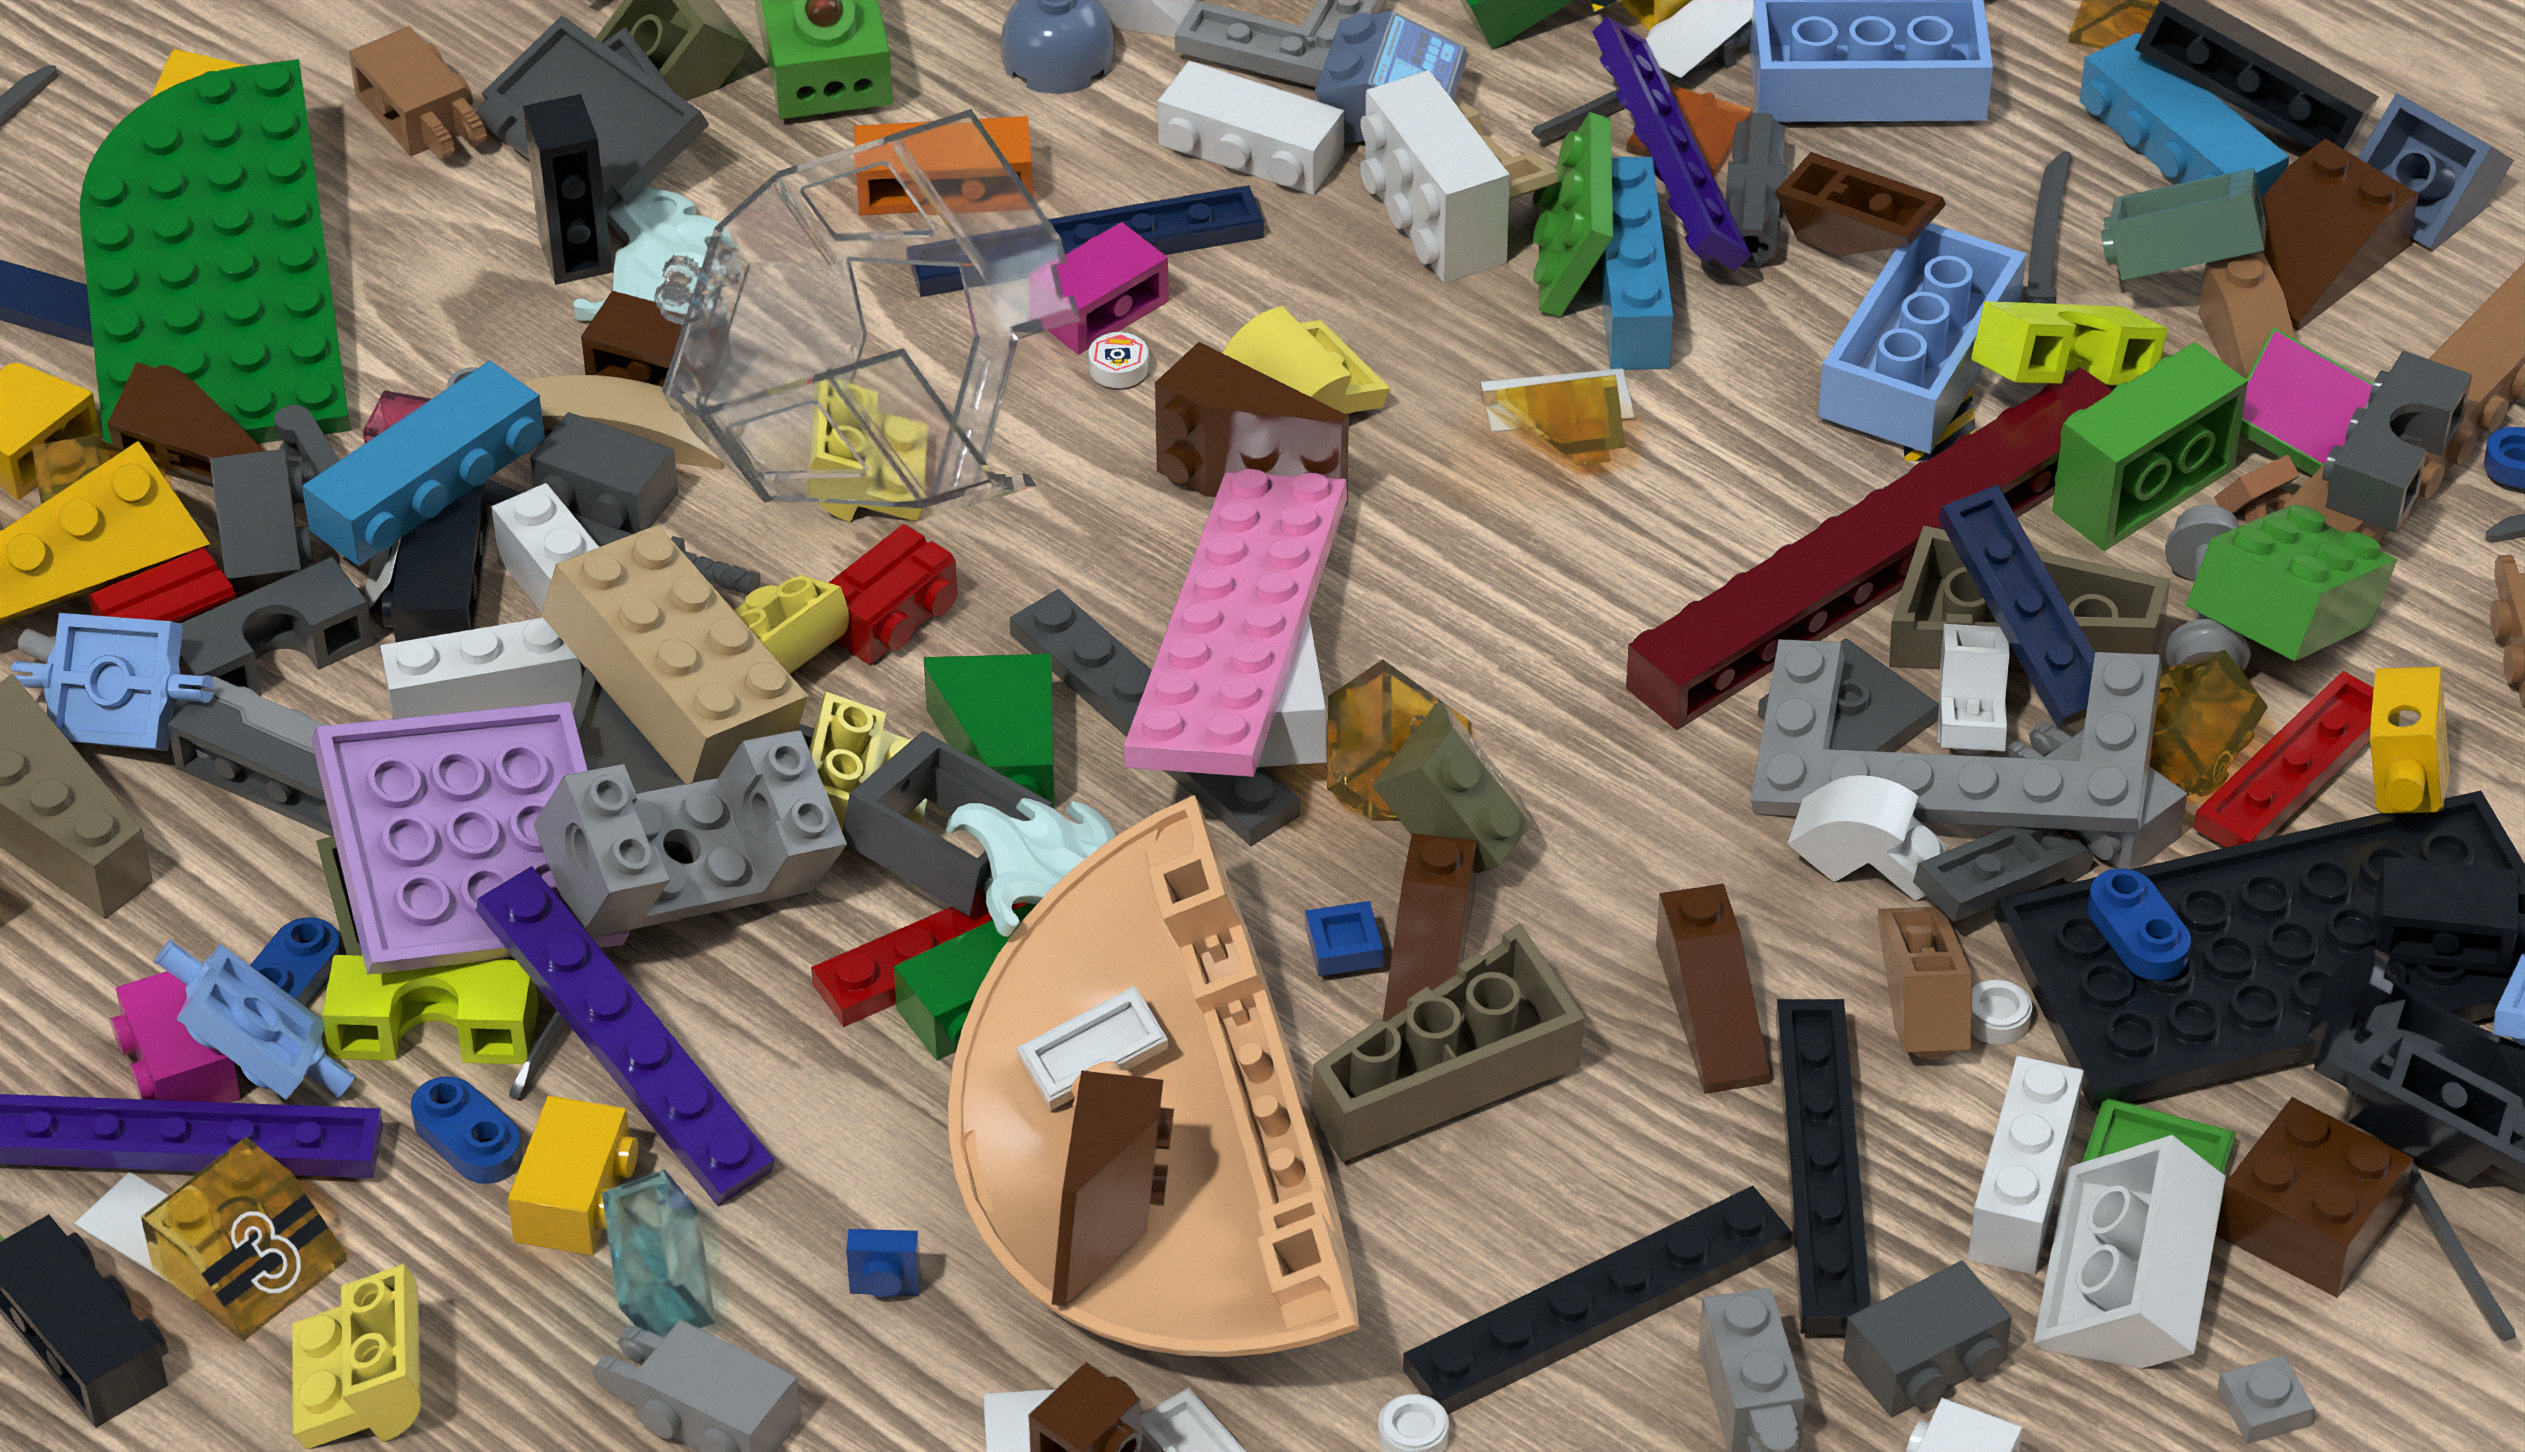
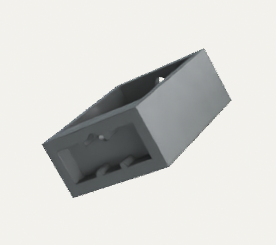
M922 731L849 794L842 832L847 842L846 846L970 916L986 902V892L993 882L986 851L976 858L905 816L924 799H927L952 814L960 806L968 803H981L994 807L1009 817L1030 821V818L1016 809L1017 804L1022 798L1035 800L1051 807L1052 803L927 732Z

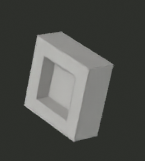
M2284 1355L2220 1373L2217 1391L2247 1444L2312 1425L2315 1408Z

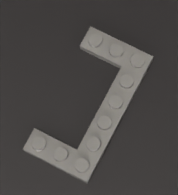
M1195 0L1175 33V52L1316 87L1340 19L1349 18L1358 13H1380L1387 0H1317L1302 26Z
M1802 640L1778 641L1750 799L1754 814L1797 816L1803 798L1826 784L1842 777L1866 775L1896 782L1918 795L1919 797L1912 816L1919 822L2140 833L2162 674L2160 655L2095 652L2080 761L1829 749L1845 658L1842 643Z

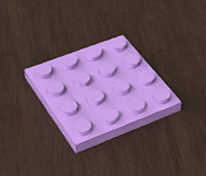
M570 702L317 726L311 740L367 975L514 958L476 912L477 899L533 866L562 901L533 824L564 775L588 771ZM629 930L593 937L592 939L600 948L624 945L629 935Z

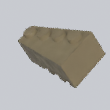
M1923 526L1891 621L1889 667L1940 668L1944 624L2000 627L1945 530ZM2036 550L2094 652L2157 654L2165 627L2170 579ZM2009 644L2008 670L2025 671Z
M12 673L0 682V847L106 919L153 882L143 830Z
M1519 923L1502 935V943L1488 953L1481 955L1479 952H1476L1457 966V974L1437 988L1430 990L1428 987H1425L1407 1000V1008L1389 1021L1377 1020L1314 1063L1311 1114L1341 1162H1344L1580 1067L1585 1018L1522 924Z

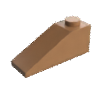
M2263 252L2231 257L2205 264L2198 315L2221 361L2245 378L2273 327L2296 339L2283 290Z
M1939 907L1878 909V926L1894 1026L1903 1051L1913 1052L1914 1055L1921 1058L1941 1059L1952 1055L1953 1051L1971 1050L1972 973L1947 915Z

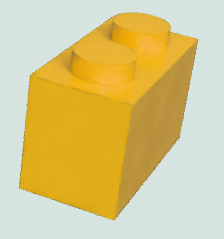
M547 1096L508 1196L509 1213L515 1243L593 1256L602 1230L610 1231L615 1224L619 1208L618 1187L622 1177L631 1178L637 1163L638 1139L630 1137L626 1108Z

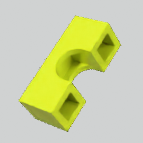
M1984 301L1971 360L2014 382L2062 384L2065 370L2075 371L2082 367L2096 379L2108 385H2120L2124 382L2129 383L2156 365L2161 359L2168 328L2123 306Z
M334 955L322 1019L328 1053L331 1059L396 1061L400 1040L408 1030L425 1022L439 1021L451 1024L457 1028L462 1063L524 1065L532 1049L539 1002L536 984L516 960L494 959L367 975L363 955Z

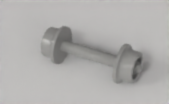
M2200 505L2184 511L2178 517L2174 530L2169 534L2165 544L2167 563L2177 574L2189 580H2195L2211 538L2239 527L2238 520L2232 512L2214 505ZM2195 611V620L2180 625L2169 635L2165 645L2167 664L2175 672L2176 680L2184 690L2193 695L2210 697L2227 693L2238 684L2242 670L2247 667L2251 657V648L2248 637Z

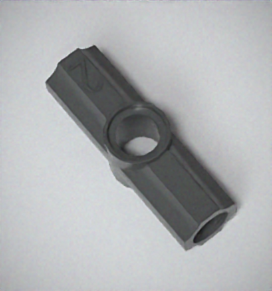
M1751 113L1749 118L1736 123L1732 152L1733 162H1728L1725 202L1751 254L1740 266L1746 268H1760L1767 260L1776 258V249H1778L1779 218H1783L1784 213L1775 191L1786 180L1787 165H1783L1786 126L1779 124L1774 120L1772 114Z

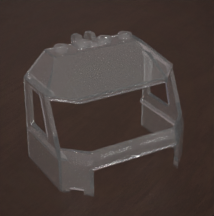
M972 109L777 171L714 227L702 267H698V262H695L694 258H689L688 255H673L668 262H665L662 277H665V281L660 287H657L654 302L657 303L656 307L661 308L660 312L666 320L683 326L662 392L669 406L680 414L693 433L764 503L820 502L905 508H965L1037 487L1029 474H1020L1013 477H1006L1005 474H994L986 463L1018 339L1080 321L1075 297H1063L1056 267L1067 263L1061 238ZM887 166L932 230L836 233L829 227L803 190L873 167ZM851 261L959 267L974 338L953 415L904 348L860 361L867 332ZM813 405L818 406L862 465L863 469L809 470Z

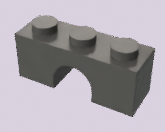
M2406 351L2401 352L2390 372L2381 370L2373 383L2369 395V406L2367 409L2358 407L2350 420L2345 445L2343 447L2334 445L2327 457L2322 474V479L2330 482L2326 508L2396 533L2419 495L2426 453L2429 452L2442 456L2464 420L2472 374Z
M330 557L180 623L183 624L179 669L180 674L214 676L237 687H247L261 696L256 660L267 652L278 649L297 650L305 654L319 670L373 646L374 641L367 600L334 558ZM192 687L191 689L201 690V687Z

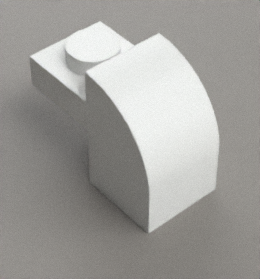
M1944 624L1937 718V743H1940L1941 748H1953L1955 751L1965 755H1982L1989 752V750L2005 751L2007 735L2005 698L2009 665V642L2000 627Z
M1866 775L1847 776L1836 779L1803 798L1787 843L1833 882L1870 863L1915 901L1926 895L1913 883L1918 863L1946 852L1948 846L1930 829L1912 816L1919 797L1918 795L1896 782Z

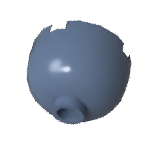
M1017 0L1006 14L1001 35V59L1005 72L1012 79L1013 71L1018 76L1026 79V88L1036 92L1053 94L1081 91L1091 86V77L1100 73L1103 68L1104 76L1111 70L1115 56L1114 35L1107 11L1098 0Z

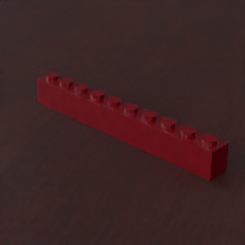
M2082 367L2065 376L2062 384L2048 383L2033 397L2016 407L2007 408L1989 424L1972 434L1963 435L1945 451L1927 462H1919L1904 476L1883 489L1872 491L1863 501L1842 514L1826 519L1816 530L1793 544L1782 546L1772 557L1747 572L1736 574L1726 585L1700 601L1689 603L1679 614L1654 629L1643 631L1633 642L1628 644L1626 689L1675 730H1679L1773 671L1779 640L1821 641L1900 592L1903 588L1923 526L1944 530L1938 520L1942 506L1998 484L2015 516L2018 518L2052 497L2055 491V475L2058 468L2063 423L2077 410H2085L2108 396L2113 390Z

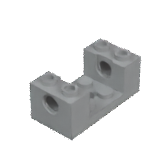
M801 730L742 741L718 778L638 794L634 790L625 764L564 775L533 824L564 905L591 938L813 892L847 845ZM676 841L683 844L691 852L693 863L681 864L671 859L666 854L663 843Z

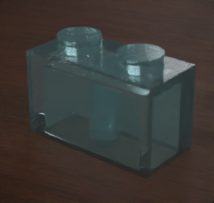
M664 1169L601 1192L618 1307L636 1327H642L644 1331L648 1330L663 1338L667 1336L679 1320H683L699 1329L716 1323L699 1212L668 1172Z

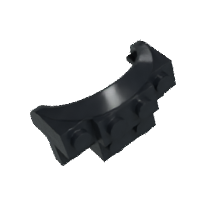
M2371 945L2360 950L2325 980L2307 1036L2322 1043L2313 1071L2357 1093L2348 1122L2466 1184L2492 1164L2525 1181V1046L2472 1024L2441 1008L2411 989L2388 967L2387 963L2390 955Z

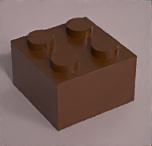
M2291 1097L2226 1181L2216 1236L2338 1298L2402 1212L2414 1158Z

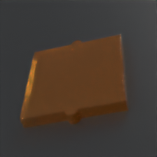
M1669 85L1713 178H1715L1733 149L1736 123L1749 118L1753 109L1714 98V94L1710 92L1700 94ZM1633 132L1626 143V152L1642 157H1652L1648 148Z

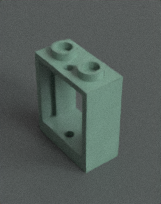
M2250 168L2114 198L2111 216L2104 217L2105 230H2101L2102 244L2108 266L2118 264L2123 281L2264 251L2267 224L2255 169Z

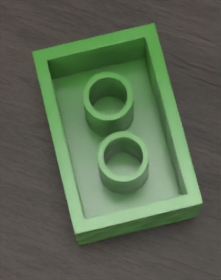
M2194 342L2173 356L2163 357L2152 369L2129 383H2121L2108 396L2085 410L2080 409L2074 412L2063 423L2061 429V445L2058 468L2055 475L2056 484L2052 512L2101 550L2106 551L2233 471L2248 380Z
M2291 505L2211 538L2186 606L2293 661H2297L2372 626L2398 559L2380 551V544L2373 538L2357 532H2341L2325 524L2326 518L2320 512L2303 505Z

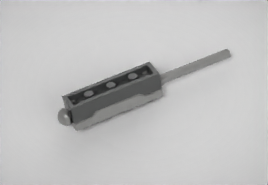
M26 629L18 640V649L20 652L47 663L56 640L33 629ZM214 676L212 677L214 689L201 688V690L214 693L209 703L177 700L173 709L172 720L167 724L176 769L326 835L334 836L311 740L317 726H327L326 724L312 719L300 710L288 709L265 699L247 687H237Z

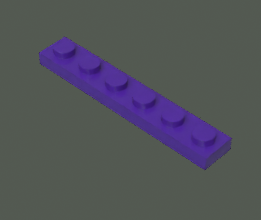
M1607 16L1592 31L1602 52V55L1599 57L1600 62L1614 77L1619 87V90L1616 92L1617 98L1633 116L1636 123L1633 131L1637 138L1648 148L1653 158L1654 173L1665 184L1671 196L1667 200L1668 205L1683 221L1688 232L1685 236L1688 246L1704 261L1711 262L1715 259L1736 271L1751 254L1647 40Z
M533 866L477 899L476 912L717 1206L772 1172L775 1159Z
M0 1094V1164L373 1178L383 1131L381 1108Z

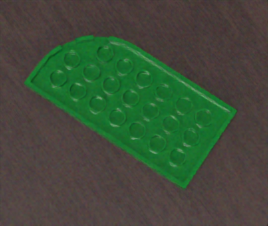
M295 59L209 71L156 94L122 119L107 135L87 169L80 197V226L104 449L107 461L119 454V452L114 451L107 423L136 362L156 368L158 365H167L183 372L257 444L281 441L277 437L274 417L279 409L290 405H300L309 410L324 435L351 431L300 60Z

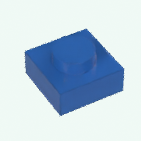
M1370 901L1305 910V929L1318 976L1383 967V946Z
M848 1230L846 1254L850 1294H871L877 1297H890L893 1295L919 1296L921 1267L918 1231Z

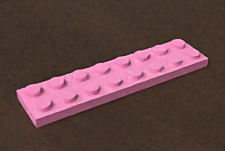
M1245 469L1236 473L1225 472L1124 744L1125 768L1254 777L1347 502L1346 479L1326 478L1317 473H1305L1298 476L1266 475L1264 472L1256 469Z

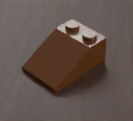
M2327 139L2321 141L2290 164L2261 199L2267 226L2264 251L2260 252L2264 253L2283 290L2292 326L2298 331L2409 247L2419 195Z
M1201 342L1194 345L1155 382L1157 472L1167 476L1171 481L1183 484L1204 496L1216 497L1225 472L1236 473L1245 469H1256L1264 472L1266 475L1281 476L1317 473L1326 478L1346 479L1347 502L1345 507L1348 505L1349 415Z
M1081 1070L1062 1189L1052 1305L1067 1306L1147 1232L1150 1204L1164 1206L1168 1165L1155 1163L1156 1149L1170 1150L1174 1108L1161 1107L1163 1079Z

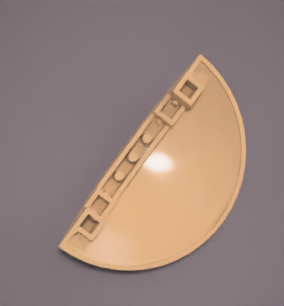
M1193 795L1133 825L1082 860L1049 890L1045 897L1022 920L1006 942L980 985L961 1031L952 1065L948 1097V1138L954 1174L963 1201L983 1241L1008 1274L1043 1305L1067 1321L1101 1337L1144 1350L1182 1356L1208 1357L1266 1354L1316 1344L1359 1330L1356 1292L1337 1205L1297 1070L1230 881L1196 796ZM1136 986L1168 1039L1169 1049L1128 1070L1136 1077L1163 1079L1161 1107L1174 1108L1170 1150L1156 1149L1155 1163L1168 1165L1164 1206L1150 1204L1147 1232L1067 1306L1052 1305L1062 1189L1075 1113L1073 1109L1074 1099L1050 1111L1018 1058L1017 1047Z

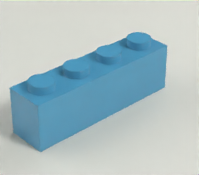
M2137 32L2085 57L2079 102L2177 184L2254 168L2262 199L2288 167L2289 155L2212 92L2134 50L2142 36L2140 33Z
M1627 156L1612 158L1613 238L1597 261L1610 370L1670 369L1673 310L1653 158Z
M488 361L302 485L309 531L359 567L382 550L392 546L400 537H403L429 518L435 517L445 507L476 486L482 485L489 477L520 456L529 453L536 445L544 441L545 435L540 395L492 361Z

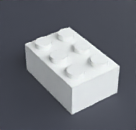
M1427 70L1366 90V115L1362 116L1360 122L1362 135L1365 140V160L1360 163L1361 177L1368 192L1371 194L1376 193L1387 207L1392 224L1397 229L1402 228L1411 239L1419 260L1424 265L1429 264L1444 284L1506 264L1510 174L1432 73Z

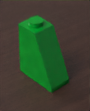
M1051 654L924 657L927 712L948 745L1052 803L1051 808L1055 809Z

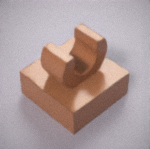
M2286 455L2238 478L2214 496L2219 507L2232 512V514L2246 509L2245 520L2246 523L2268 515L2266 506H2270L2275 512L2281 510L2282 506L2292 497L2283 488L2300 475L2289 455Z

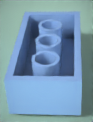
M1753 0L1750 55L1756 113L1772 114L1774 120L1779 123L1987 121L1993 65L1984 0Z
M1930 223L1910 246L1896 248L1822 364L1818 417L1931 454L1984 367L1971 360L1984 301L2021 303L2027 253Z

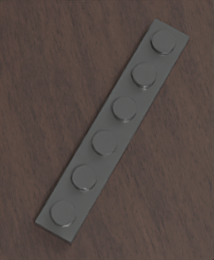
M1059 589L1009 617L1010 635L1031 654H1051L1052 672L1127 737L1152 670ZM1257 767L1254 777L1165 771L1191 795H1195L1199 802L1249 846H1253L1300 816V798L1264 767Z

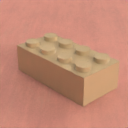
M659 525L555 565L541 616L580 662L596 677L597 682L685 784L718 778L742 741L797 731L808 695Z

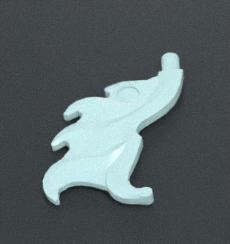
M646 186L628 205L620 200L611 210L606 211L608 223L628 243L627 246L618 249L616 252L612 291L711 317L709 297L701 289L699 283L703 278L711 276L719 284L724 285L725 272L723 263L713 251L707 248V244L715 242L724 250L730 249L727 230L721 223L712 218L695 215L697 213L696 205L680 194ZM586 299L575 300L573 302L575 318L581 321H592L605 300L597 303L589 302Z
M1022 798L1017 804L1016 809L1030 818V821L1009 817L998 809L981 803H968L960 806L948 820L946 831L953 833L958 830H966L975 836L986 850L993 877V882L986 892V904L999 934L1008 937L1019 924L1018 917L1012 911V904L1023 902L1038 904L1049 890L1082 860L1116 836L1108 820L1097 810L1086 804L1071 801L1066 807V813L1079 822L1077 824L1065 819L1056 810L1041 802Z

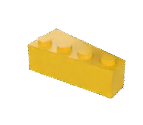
M139 441L0 531V625L33 614L49 606L92 593L114 580L128 579L157 567L168 560L181 557L203 547L206 549L209 547L210 542Z

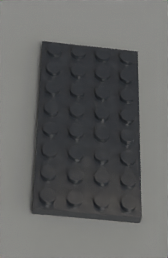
M2480 790L2445 798L2443 810L2438 812L2378 813L2130 869L2145 875L2154 884L2186 926L2191 936L2188 962L2185 969L2179 975L2166 980H2149L2131 972L2093 923L2088 913V902L2091 884L2096 877L1997 899L1994 917L2069 1066L2084 1070L2081 1089L2091 1109L2096 1110L2101 1108L2102 1102L2106 1101L2107 1098L2126 1103L2317 1058L2322 1043L2307 1036L2325 980L2360 950L2370 945L2374 947L2375 899L2384 857L2518 870V883H2525V863L2483 792ZM2513 951L2509 973L2388 961L2387 964L2390 970L2411 989L2452 1014L2468 1022H2473L2495 1016V1010L2521 955L2525 954V952Z

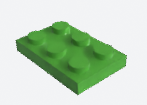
M1589 112L1578 131H1570L1562 143L1559 160L1554 167L1558 171L1559 182L1553 186L1535 191L1533 194V203L1538 205V221L1533 234V242L1539 245V259L1535 266L1533 281L1539 284V310L1557 317L1562 316L1613 238L1611 119Z

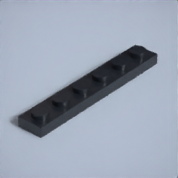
M1777 999L1776 1026L1801 1334H1846L1848 1317L1871 1306L1845 1003L1844 999Z
M1752 1185L1403 1353V1371L1421 1395L1436 1400L1442 1405L1448 1415L1790 1249L1792 1231Z

